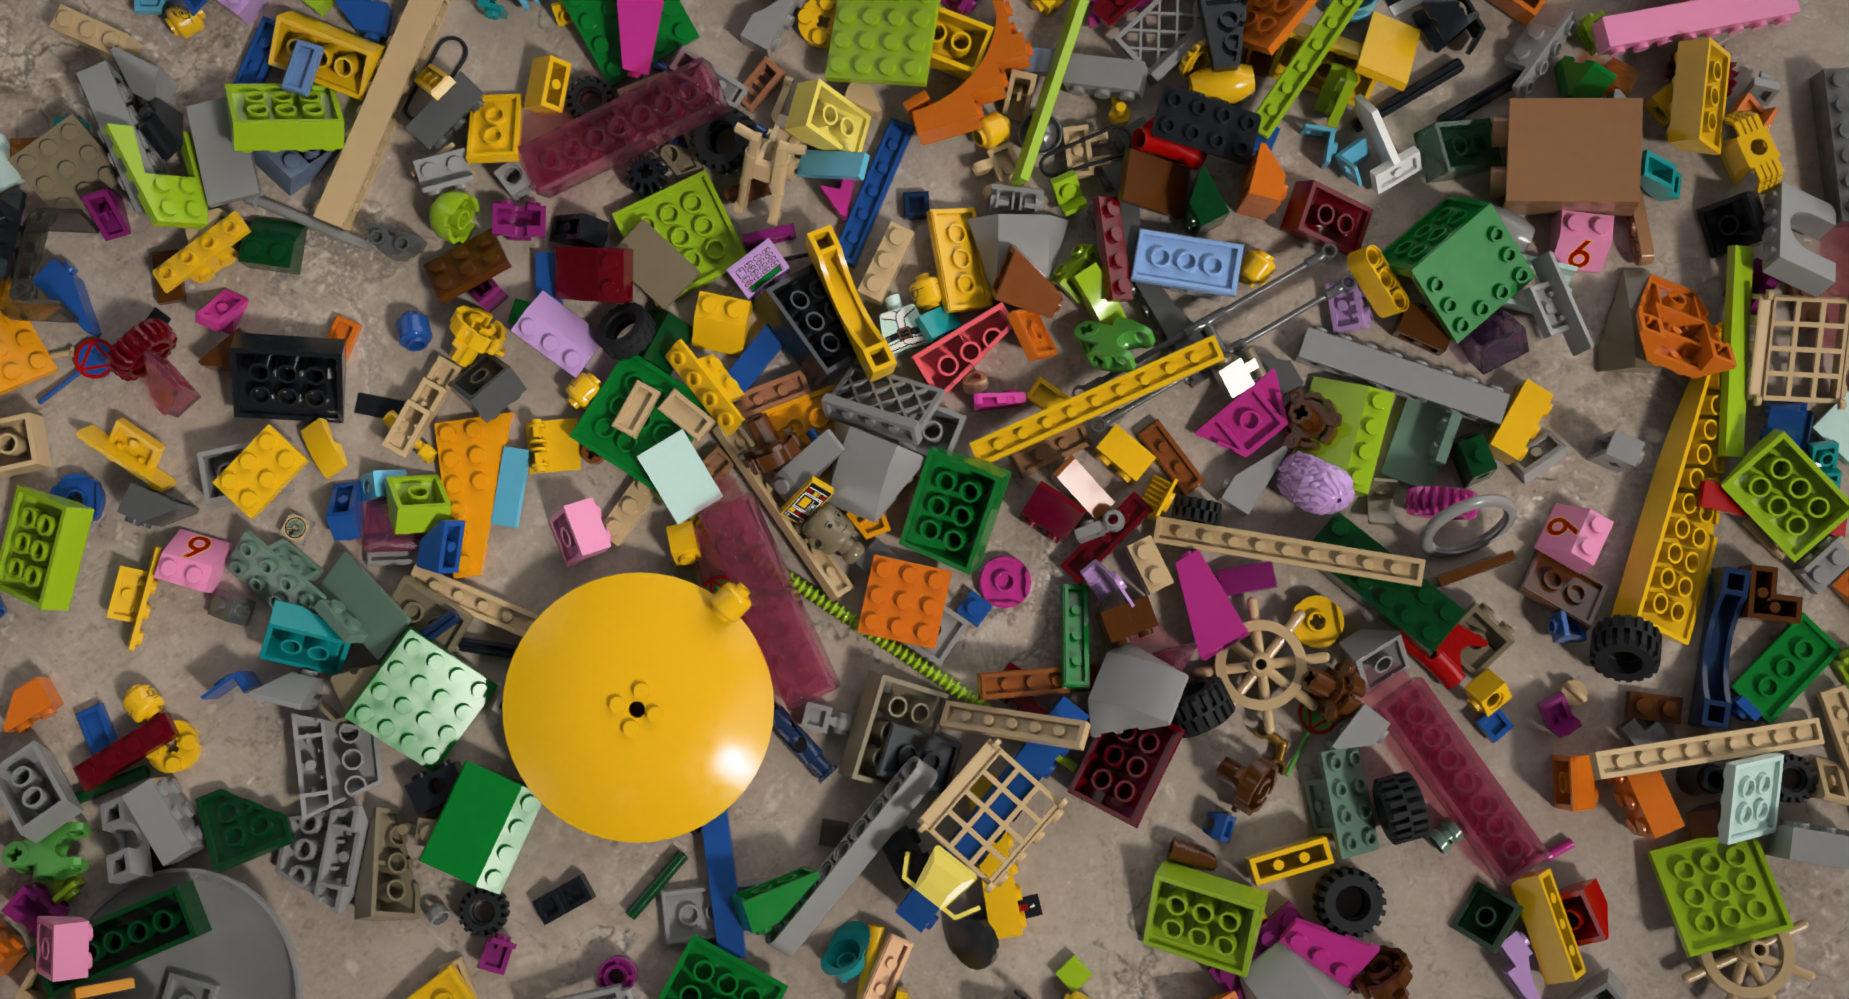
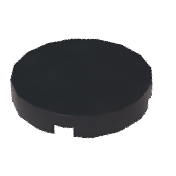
M969 915L959 919L953 925L950 934L951 945L961 963L968 968L980 970L987 968L997 959L998 954L996 955L997 948H999V940L989 922L985 919L980 920L976 918V915Z

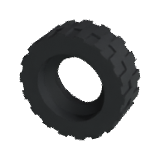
M636 302L619 304L614 309L608 311L601 319L595 332L596 341L612 359H618L619 361H623V359L628 360L640 354L651 343L652 337L656 332V324L642 305ZM634 324L633 328L625 336L617 339L624 328Z

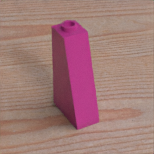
M617 0L622 68L624 71H628V77L642 80L643 75L649 76L665 0Z
M1191 549L1180 555V560L1175 564L1197 651L1200 658L1206 661L1247 637L1250 633L1199 550L1193 551Z

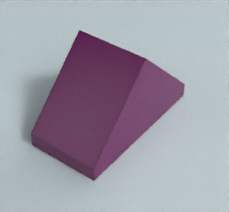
M109 188L81 196L105 241L131 234L132 231L123 197Z
M493 278L469 290L478 304L488 313H491L509 297Z

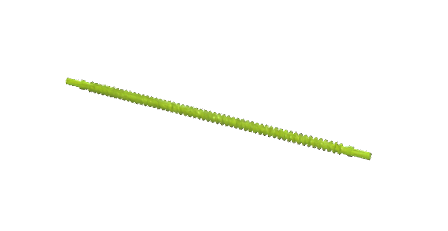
M656 492L654 497L663 502L660 494ZM704 513L701 515L696 514L688 520H692L696 528L700 526L702 532L706 530L708 536L714 535V540L720 539V544L726 543V548L732 547L734 553L738 551L740 557L744 555L746 561L752 560V565L758 564V569L764 568L765 573L770 572L772 578L776 576L778 582L784 581V586L790 585V590L796 589V594L802 593L803 598L808 597L810 603L814 601L816 607L822 606V611L828 610V615L834 614L835 619L840 618L842 624L846 622L848 628L854 627V632H857L860 621L857 618L858 615H852L851 610L846 611L844 605L838 606V601L834 603L830 598H826V593L820 594L819 589L814 590L812 584L810 586L806 585V580L800 581V576H793L794 572L788 573V569H782L780 563L776 565L774 559L768 560V555L762 556V551L756 552V548H750L749 543L744 544L742 538L736 539V534L730 535V530L724 531V526L718 527V523H712L711 518L706 519ZM866 635L867 640L872 639L874 645L878 643L880 649L886 648V653L892 652V657L898 656L900 662L904 660L906 666L909 664L912 666V670L918 669V674L924 673V678L930 677L932 683L936 681L938 687L941 685L944 687V691L950 690V695L956 694V698L958 700L962 698L963 703L968 702L969 704L992 707V702L988 704L986 700H978V694L974 695L973 690L968 691L966 685L960 686V681L954 682V677L948 678V674H942L940 668L938 670L934 669V664L928 665V660L922 661V656L916 657L915 652L910 653L908 647L906 649L902 648V643L898 645L893 640ZM1059 755L1056 759L1057 762L1072 772L1079 765L1078 762L1067 755L1064 757Z

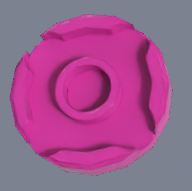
M995 557L986 563L980 572V592L984 599L995 607L1004 609L1015 607L1023 602L1029 594L1031 587L1030 572L1015 557Z

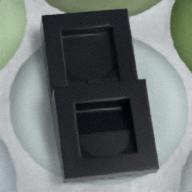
M583 873L532 901L545 926L595 898L596 895Z

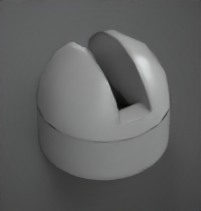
M433 903L431 908H428L426 916L431 926L439 927L450 919L451 913L442 903Z

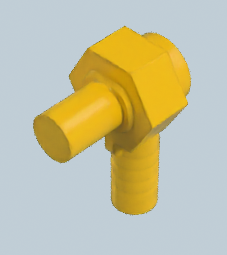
M1110 97L1112 107L1108 117L1109 121L1113 125H1127L1131 109L1119 98Z

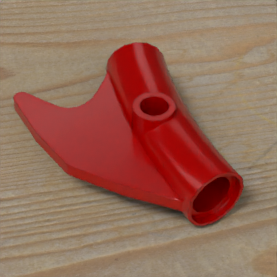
M1155 115L1133 132L1131 144L1135 150L1172 159L1193 170H1198L1207 158V153L1153 137L1151 130Z
M1460 624L1454 627L1430 657L1426 656L1402 637L1406 652L1428 669L1446 690L1459 684L1466 676L1461 666L1460 655L1462 649L1466 646H1488L1487 640Z

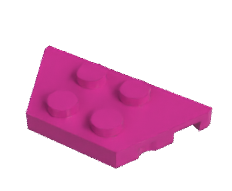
M1273 367L1266 375L1255 382V385L1245 390L1195 431L1196 436L1216 443V445L1233 450L1235 453L1247 458L1287 426L1288 419L1275 368Z

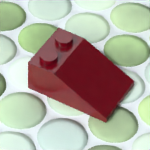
M1316 180L1296 181L1280 230L1299 240L1320 247L1327 243H1332L1337 247L1338 253L1348 256L1349 253L1361 248L1373 209Z
M556 246L555 298L610 303L632 302L633 249Z
M1041 480L1021 511L1020 516L1023 517L1022 522L1034 530L1036 527H1039L1046 532L1044 537L1057 544L1059 541L1064 543L1087 510Z

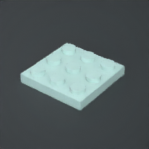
M1772 752L1726 763L1723 772L1724 788L1720 799L1722 807L1718 823V842L1730 845L1776 832L1784 754Z

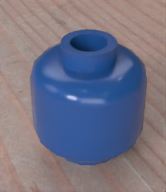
M407 311L396 320L397 338L403 348L412 352L421 351L431 342L433 336L428 317L424 314L417 313L416 311Z

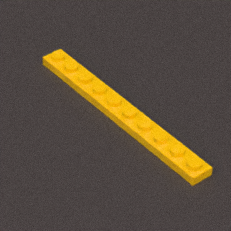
M1214 334L970 442L969 445L976 459L993 463L1225 360L1224 354Z

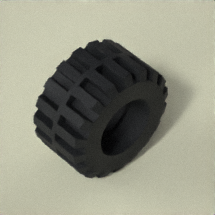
M720 105L719 108L716 106L709 107L710 112L704 110L700 113L702 118L700 120L696 118L693 122L696 124L695 129L691 128L690 134L693 135V139H689L690 145L695 148L691 151L694 156L698 157V162L723 175H726V173L736 175L737 170L742 173L745 149L748 147L749 140L735 133L733 146L727 152L718 154L716 139L722 130L728 127L735 128L738 122L756 132L760 131L755 128L757 125L749 116L732 106Z
M1618 614L1613 615L1612 618L1605 617L1603 621H1598L1592 630L1589 654L1590 664L1592 667H1595L1596 672L1603 673L1604 677L1608 679L1613 678L1614 681L1639 682L1644 681V678L1649 679L1653 676V673L1658 672L1660 667L1662 634H1660L1658 627L1653 626L1652 622L1649 620L1644 621L1639 616L1632 617V615L1628 614L1620 616Z
M1204 677L1186 684L1171 722L1186 730L1182 738L1206 733L1224 723L1234 713L1236 707L1221 677Z
M1408 771L1375 779L1372 790L1374 805L1381 827L1391 843L1398 845L1427 837L1429 834L1428 811L1423 794L1415 778Z
M1341 866L1340 869L1333 868L1330 870V874L1324 873L1321 876L1323 880L1321 883H1316L1315 888H1317V892L1313 893L1312 899L1315 900L1313 908L1318 913L1317 918L1324 923L1325 927L1343 936L1348 934L1358 938L1364 937L1363 933L1365 932L1368 934L1372 933L1374 925L1379 927L1381 924L1379 918L1381 915L1385 916L1386 913L1383 910V905H1387V902L1382 897V894L1385 893L1383 888L1378 886L1379 882L1374 877H1371L1370 874L1362 870L1347 866ZM1349 886L1357 887L1362 895L1361 908L1351 917H1342L1336 909V898L1344 888Z

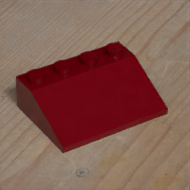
M1171 723L1168 726L1139 730L1138 728L1127 729L1120 734H1115L1114 732L1101 734V737L1093 739L1067 792L1138 828L1186 730Z

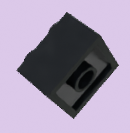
M1746 191L1696 209L1711 259L1727 255L1728 246L1738 245L1754 248L1763 244L1764 210L1758 192Z

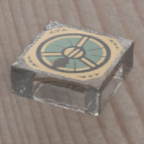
M290 510L278 534L304 546L316 522Z

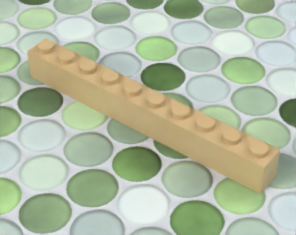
M407 0L404 11L397 17L396 30L387 40V50L384 57L380 58L376 65V75L373 82H369L366 87L365 100L356 110V120L353 127L348 129L345 135L344 149L336 155L334 170L325 180V190L321 199H318L314 205L313 217L350 233L404 111L405 103L415 86L413 81L420 74L449 9L450 0Z

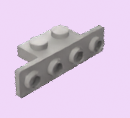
M1568 9L1555 28L1531 21L1504 58L1505 66L1522 71L1512 86L1515 98H1525L1532 92L1535 83L1540 76L1546 73L1553 58L1560 54L1566 40L1575 33L1577 22L1573 10Z
M1548 251L1533 259L1532 265L1541 284L1531 286L1523 290L1543 338L1546 339L1563 333L1573 356L1593 348L1594 343L1553 251Z

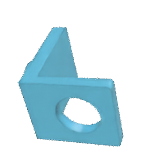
M1305 123L1300 131V135L1325 139L1320 168L1326 169L1331 162V157H1335L1338 142L1334 141L1336 129Z
M1364 136L1359 137L1335 155L1340 173L1360 187L1362 181L1357 166L1371 156L1367 139Z
M375 470L360 476L362 502H368L377 497H387L386 477L407 476L406 470ZM367 481H369L370 484L369 493L367 491Z

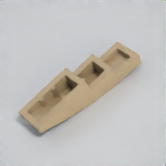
M439 355L427 377H423L411 400L408 399L382 446L406 458L450 394L452 389L448 384L462 374L464 369Z

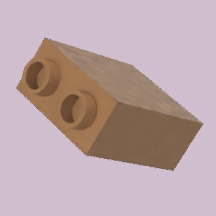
M1510 98L1506 116H1493L1491 147H1505L1504 166H1491L1489 198H1503L1502 207L1517 214L1556 215L1562 210L1603 215L1632 216L1640 203L1643 98Z

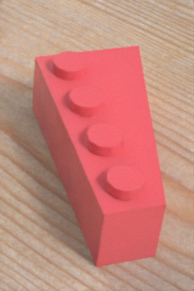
M1002 302L910 358L925 384L945 389L947 394L1013 328L1006 315L1008 311Z

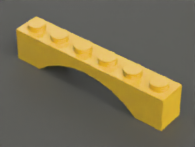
M831 224L807 233L804 243L806 251L869 383L892 374L897 365L896 359L886 339L874 325L860 299L850 275L842 247Z

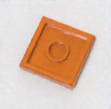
M1025 309L1013 310L1006 314L1029 362L1052 358L1058 354V350L1039 314Z

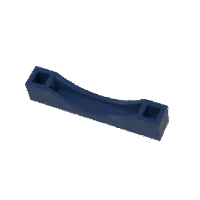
M1726 566L1711 569L1688 722L1690 725L1728 730L1732 704L1729 690L1730 651L1736 624L1748 596L1751 571Z

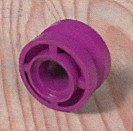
M612 956L598 970L597 981L599 987L622 983L623 988L633 987L638 979V968L635 962L628 956ZM613 969H620L624 973V980L622 982H616L612 978L611 973Z

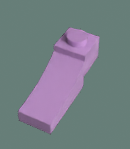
M1511 929L1499 948L1500 953L1508 962L1500 968V971L1521 999H1541L1530 970L1529 956L1533 954L1528 947L1530 941L1523 932Z

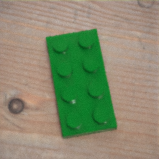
M1802 612L1801 624L1786 625L1729 685V689L1735 695L1745 696L1762 713L1759 719L1766 725H1771L1831 663L1842 649Z

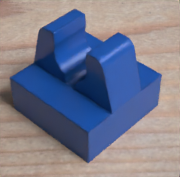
M1220 812L1207 813L1206 817L1213 819L1215 823L1211 829L1203 827V832L1212 839L1230 843L1237 817Z

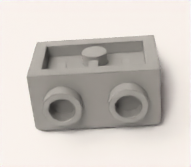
M464 147L413 160L422 193L428 192L429 196L441 194L444 192V188L453 185L455 189L470 186L469 181L474 180L470 165L466 161Z
M1827 535L1816 544L1817 548L1812 553L1808 552L1797 560L1798 565L1792 572L1812 594H1819L1849 566V551L1841 544L1844 540L1842 535Z

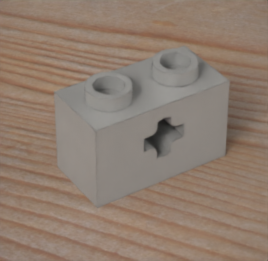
M1613 430L1597 436L1587 460L1615 473L1636 467L1641 463L1645 454L1642 451L1645 442L1618 430Z

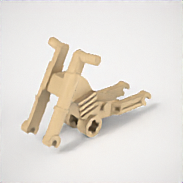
M787 75L783 80L780 94L771 114L773 129L769 128L766 138L762 137L761 132H756L739 122L734 128V132L749 140V144L745 149L742 173L739 180L738 198L733 212L740 215L744 214V209L748 205L751 180L754 178L774 187L767 224L776 227L782 215L780 209L785 192L786 180L793 181L798 170L800 159L794 156L795 154L805 155L807 145L801 144L799 139L784 130L788 116L782 114L792 91L791 86L795 81V78Z

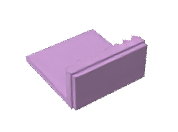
M1097 559L1080 571L1100 602L1115 591L1132 608L1135 606L1124 590L1127 586L1115 571L1110 572Z

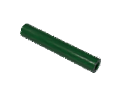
M145 764L114 776L90 792L81 789L74 793L80 804L146 779L151 776V772Z
M678 850L627 908L625 913L633 920H636L688 860V857L681 850Z

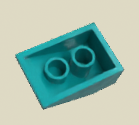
M275 600L259 658L336 675L342 671L351 643H345L326 621L303 606Z

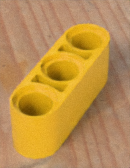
M1369 245L1349 253L1347 256V266L1379 317L1386 318L1408 309V295L1377 246Z

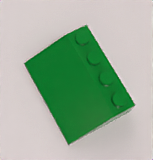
M930 447L898 544L970 575L980 568L1012 472L987 461Z
M465 760L418 860L471 885L500 895L542 803L529 790L525 782Z
M693 934L658 999H782L788 985Z

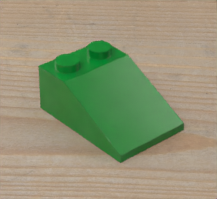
M803 866L731 895L741 927L753 934L756 933V935H762L771 931V926L778 924L820 877L819 872Z

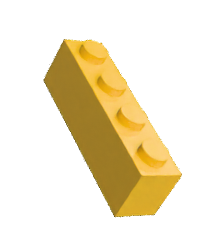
M1546 868L1523 872L1511 879V892L1516 898L1517 903L1524 907L1520 917L1526 926L1530 946L1536 954L1538 968L1544 977L1546 985L1576 981L1587 971L1551 869Z

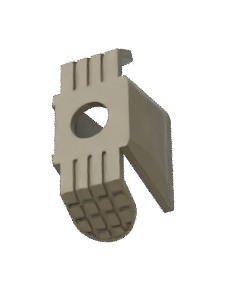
M382 662L338 672L330 678L344 712ZM320 700L317 703L320 710L334 724L347 721L343 715L340 716L325 701Z

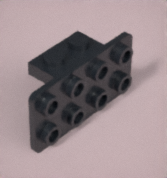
M1167 85L1162 89L1151 134L1153 137L1246 165L1251 160L1261 123V116L1258 113L1230 105L1228 101L1222 99H1211L1205 97V94L1200 92H1189Z
M22 190L0 197V282L6 281L11 274V265L16 251V242L21 229L20 224L27 196Z

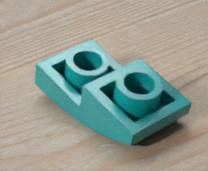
M943 306L920 315L914 320L928 343L941 336L944 337L963 326L955 312L944 313Z
M1835 440L1808 443V457L1840 489L1842 472L1837 468L1839 443Z

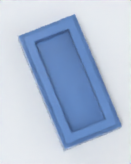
M297 39L280 88L286 92L308 98L325 49L322 46Z

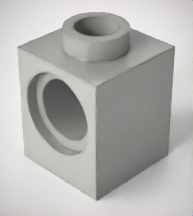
M501 162L497 166V170L494 171V174L517 203L538 188L519 162ZM512 174H520L518 181L509 183V177Z

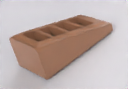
M765 56L742 83L749 88L748 92L755 97L754 101L752 102L748 97L744 96L741 103L753 113L777 89L785 76L789 74L773 59ZM769 68L775 73L774 77H771L766 72ZM761 76L769 82L767 85L759 80ZM754 83L762 90L760 93L751 87Z

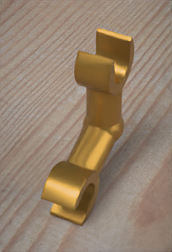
M1253 731L1256 737L1266 739L1276 746L1272 762L1281 764V775L1283 776L1287 770L1284 760L1289 746L1288 741L1275 732L1273 734L1266 733L1265 735H1260Z

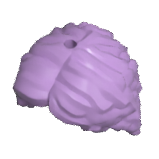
M1301 451L1290 454L1282 459L1278 470L1275 472L1276 481L1278 482L1276 486L1281 494L1298 508L1315 515L1339 512L1343 508H1347L1355 497V492L1352 488L1354 481L1345 470L1311 454L1302 453Z

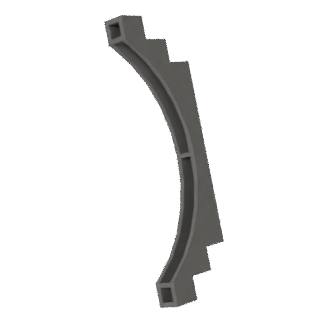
M1142 116L1125 127L1133 134L1136 128L1141 127L1146 122V119ZM1119 129L1116 131L1113 143L1117 152L1122 153L1129 145V136L1124 130ZM1124 157L1102 169L1100 182L1106 192H1111L1105 197H1118ZM1120 202L1131 279L1140 228V208ZM1093 204L1088 207L1086 218L1090 226L1095 229ZM1131 281L1133 295L1136 294L1141 302L1139 308L1146 318L1150 317L1154 324L1152 326L1153 332L1159 340L1163 339V341H1166L1193 323L1177 308L1162 286ZM1201 330L1189 338L1185 337L1172 344L1165 351L1169 355L1207 338V336ZM1242 350L1235 353L1243 361L1247 359ZM1258 356L1266 373L1273 367L1275 368L1282 396L1304 383L1291 360ZM1210 368L1204 369L1183 382L1186 385L1190 384L1191 388H1194L1213 377L1214 374ZM1254 371L1249 373L1254 383L1260 379L1256 377Z

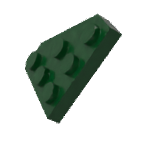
M218 789L195 799L212 867L216 873H221L296 842L290 818L283 813L273 811L261 804L236 796L224 789Z

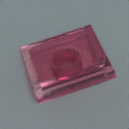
M387 497L367 501L364 553L418 550L419 533L394 534L388 516Z

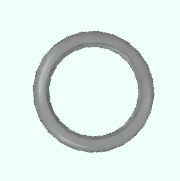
M1485 494L1461 500L1445 508L1428 521L1420 534V547L1425 553L1439 558L1456 557L1477 551L1499 539L1511 528L1517 518V506L1514 501L1499 494ZM1485 507L1502 508L1504 511L1502 518L1495 526L1472 540L1454 545H1438L1432 541L1436 532L1443 525L1463 513Z

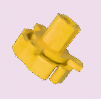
M457 307L449 320L451 322L449 328L454 336H456L452 342L454 347L449 355L452 360L463 367L471 365L478 353L483 354L487 352L490 355L496 354L503 357L506 351L505 347H503L506 341L505 334L507 333L505 327L498 320L491 324L490 321L493 316L480 308Z

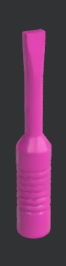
M1567 838L1545 850L1542 856L1524 865L1515 873L1519 874L1543 861H1550L1575 847L1573 841Z

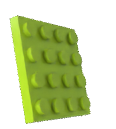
M838 0L825 79L829 82L926 87L941 0Z
M706 169L612 213L623 238L644 219L701 272L679 297L729 274L727 269L747 255Z
M1718 837L1697 838L1647 853L1687 958L1795 929L1758 837L1730 845L1718 842Z

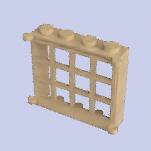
M1766 289V294L1752 293L1751 299L1759 300L1757 315L1750 316V325L1755 326L1754 341H1749V352L1753 353L1751 367H1748L1747 378H1749V388L1746 399L1753 400L1754 406H1760L1762 400L1838 404V410H1845L1847 405L1844 399L1847 394V384L1845 382L1846 374L1849 370V298L1774 294L1772 289ZM1777 300L1795 301L1793 321L1775 320ZM1802 302H1820L1818 322L1800 321ZM1827 303H1840L1838 323H1825ZM1774 326H1792L1790 346L1772 345ZM1799 327L1817 328L1815 347L1797 346ZM1824 328L1837 329L1835 348H1822ZM1771 351L1789 352L1787 371L1769 370ZM1796 352L1814 353L1812 372L1794 371ZM1821 353L1834 354L1832 373H1819ZM1768 376L1786 377L1784 394L1766 393ZM1793 377L1811 378L1809 395H1791ZM1818 378L1831 379L1829 396H1816Z
M988 738L977 754L953 778L948 787L932 802L927 811L917 819V822L921 825L917 830L922 834L926 829L963 864L972 870L987 884L984 889L987 893L995 885L1000 887L1010 875L1007 872L1013 864L1018 866L1026 858L1028 853L1025 850L1031 843L1037 845L1046 834L1043 829L1049 822L1055 824L1064 814L1062 808L1068 803L1065 797L1061 801L1000 748L999 745L1002 741L999 738L995 742ZM999 755L1015 768L1002 784L987 771L988 767ZM1019 772L1035 785L1022 801L1006 788ZM982 774L997 787V790L985 803L969 790ZM1039 790L1054 802V805L1042 818H1039L1026 806ZM1002 792L1018 805L1004 821L989 808ZM965 794L980 807L968 823L952 811V808ZM1021 810L1037 822L1024 839L1009 826ZM984 812L1000 825L987 841L971 828ZM947 814L963 827L951 842L935 829ZM1004 829L1020 843L1007 858L991 845ZM967 832L983 845L970 860L955 847ZM986 850H989L1002 862L990 878L975 865Z

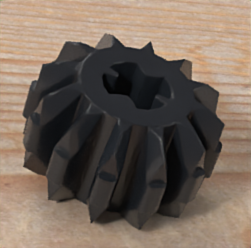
M640 152L638 155L640 159L638 161L630 157V162L633 166L625 167L626 173L629 174L625 177L626 183H631L630 189L632 192L639 189L640 196H644L647 190L652 195L655 193V188L659 191L664 189L660 182L666 183L669 181L668 176L664 175L669 170L667 166L663 165L664 161L661 157L655 159V155L652 152L648 154L647 158ZM650 170L652 175H647L648 178H643L642 173L647 174L646 171Z

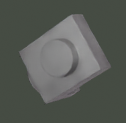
M216 589L207 614L226 622L248 626L256 602Z

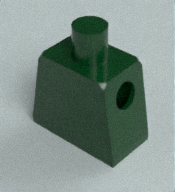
M1468 433L1454 439L1449 454L1463 487L1467 488L1489 479L1497 470V464L1485 436L1480 433Z

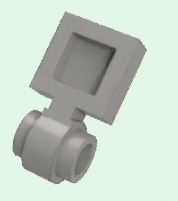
M1115 509L1109 510L1104 514L1102 522L1087 520L1080 523V528L1074 530L1076 538L1082 544L1104 536L1107 532H1118L1124 527L1125 518L1120 511ZM1112 518H1118L1117 523L1110 524Z
M807 701L801 728L827 734L829 725H832L834 733L849 736L854 721L852 720L853 714L838 711L837 716L832 717L834 707Z

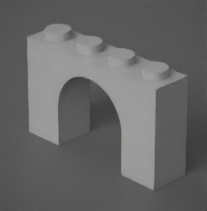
M1781 182L1764 197L1762 272L1818 297L1836 282V263L1802 246L1795 238L1791 229L1813 239H1821L1836 226V206Z

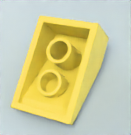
M814 79L797 83L784 130L801 142L823 151L862 152L871 116L821 79Z

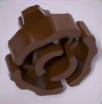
M1298 387L1289 392L1290 401L1285 406L1288 425L1282 429L1286 437L1283 444L1291 450L1299 446L1306 451H1318L1321 446L1317 441L1304 442L1302 440L1304 438H1318L1325 427H1328L1326 434L1320 440L1325 445H1330L1338 433L1337 427L1342 425V415L1338 413L1335 404L1330 399H1325L1318 392L1303 393ZM1319 402L1325 403L1329 407V414H1327L1325 408Z
M762 413L751 418L745 424L756 445L740 452L738 458L740 461L745 459L752 474L758 475L761 471L762 473L769 472L793 459L801 453V449L804 446L797 433L792 432L795 429L793 425L785 426L776 432L767 413Z
M1347 660L1344 664L1337 663L1334 669L1327 668L1325 672L1316 667L1308 668L1301 679L1304 690L1312 693L1313 699L1318 702L1317 715L1329 722L1340 723L1343 719L1352 717L1361 707V701L1355 699V696L1363 697L1366 693L1365 680L1360 677L1355 664L1350 660Z
M1265 755L1259 760L1256 759L1247 767L1230 757H1225L1216 770V777L1234 787L1233 798L1235 800L1231 811L1235 813L1241 811L1251 816L1262 808L1267 801V794L1272 793L1277 782L1279 769L1277 764L1270 761Z
M1381 945L1380 951L1353 980L1355 987H1353L1354 993L1361 994L1364 999H1370L1371 997L1374 999H1408L1409 992L1406 987L1413 978L1410 972L1413 965L1408 959V955L1400 948H1390L1386 945Z

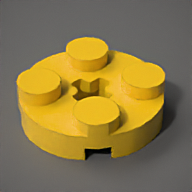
M810 0L799 11V32L802 39L808 45L823 49L830 48L837 0ZM820 18H828L830 20L828 28L825 29L823 26H817Z
M1321 595L1309 596L1293 606L1290 618L1299 609L1305 612V618L1293 632L1302 645L1316 649L1325 648L1332 645L1340 633H1342L1344 628L1342 610L1329 598ZM1314 614H1317L1319 619L1323 618V624L1319 625L1318 630L1315 629V626L1310 625V620L1313 619Z
M173 720L180 733V736L175 738L178 741L176 745L179 748L178 752L172 751L170 753L167 743L146 756L149 763L155 769L164 773H179L191 768L198 761L202 751V745H200L198 737L200 735L198 730L189 722Z

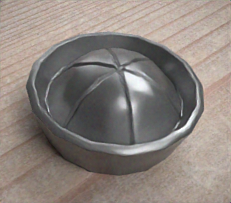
M1033 113L1027 115L1019 125L1018 137L1022 146ZM1052 114L1038 155H1045L1057 149L1062 141L1063 129L1061 123Z

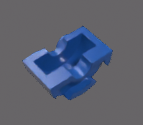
M1766 401L1764 416L1769 417L1767 426L1762 425L1759 441L1775 428L1784 431L1800 447L1808 403Z

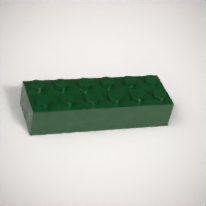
M1336 512L1312 540L1314 542L1392 554L1340 512ZM1319 570L1393 630L1398 631L1402 637L1428 657L1434 653L1467 613V611L1424 578L1422 587Z
M193 880L176 885L89 922L93 928V938L89 941L92 967L88 969L87 978L52 982L44 976H40L50 999L212 931ZM37 944L29 947L35 963Z

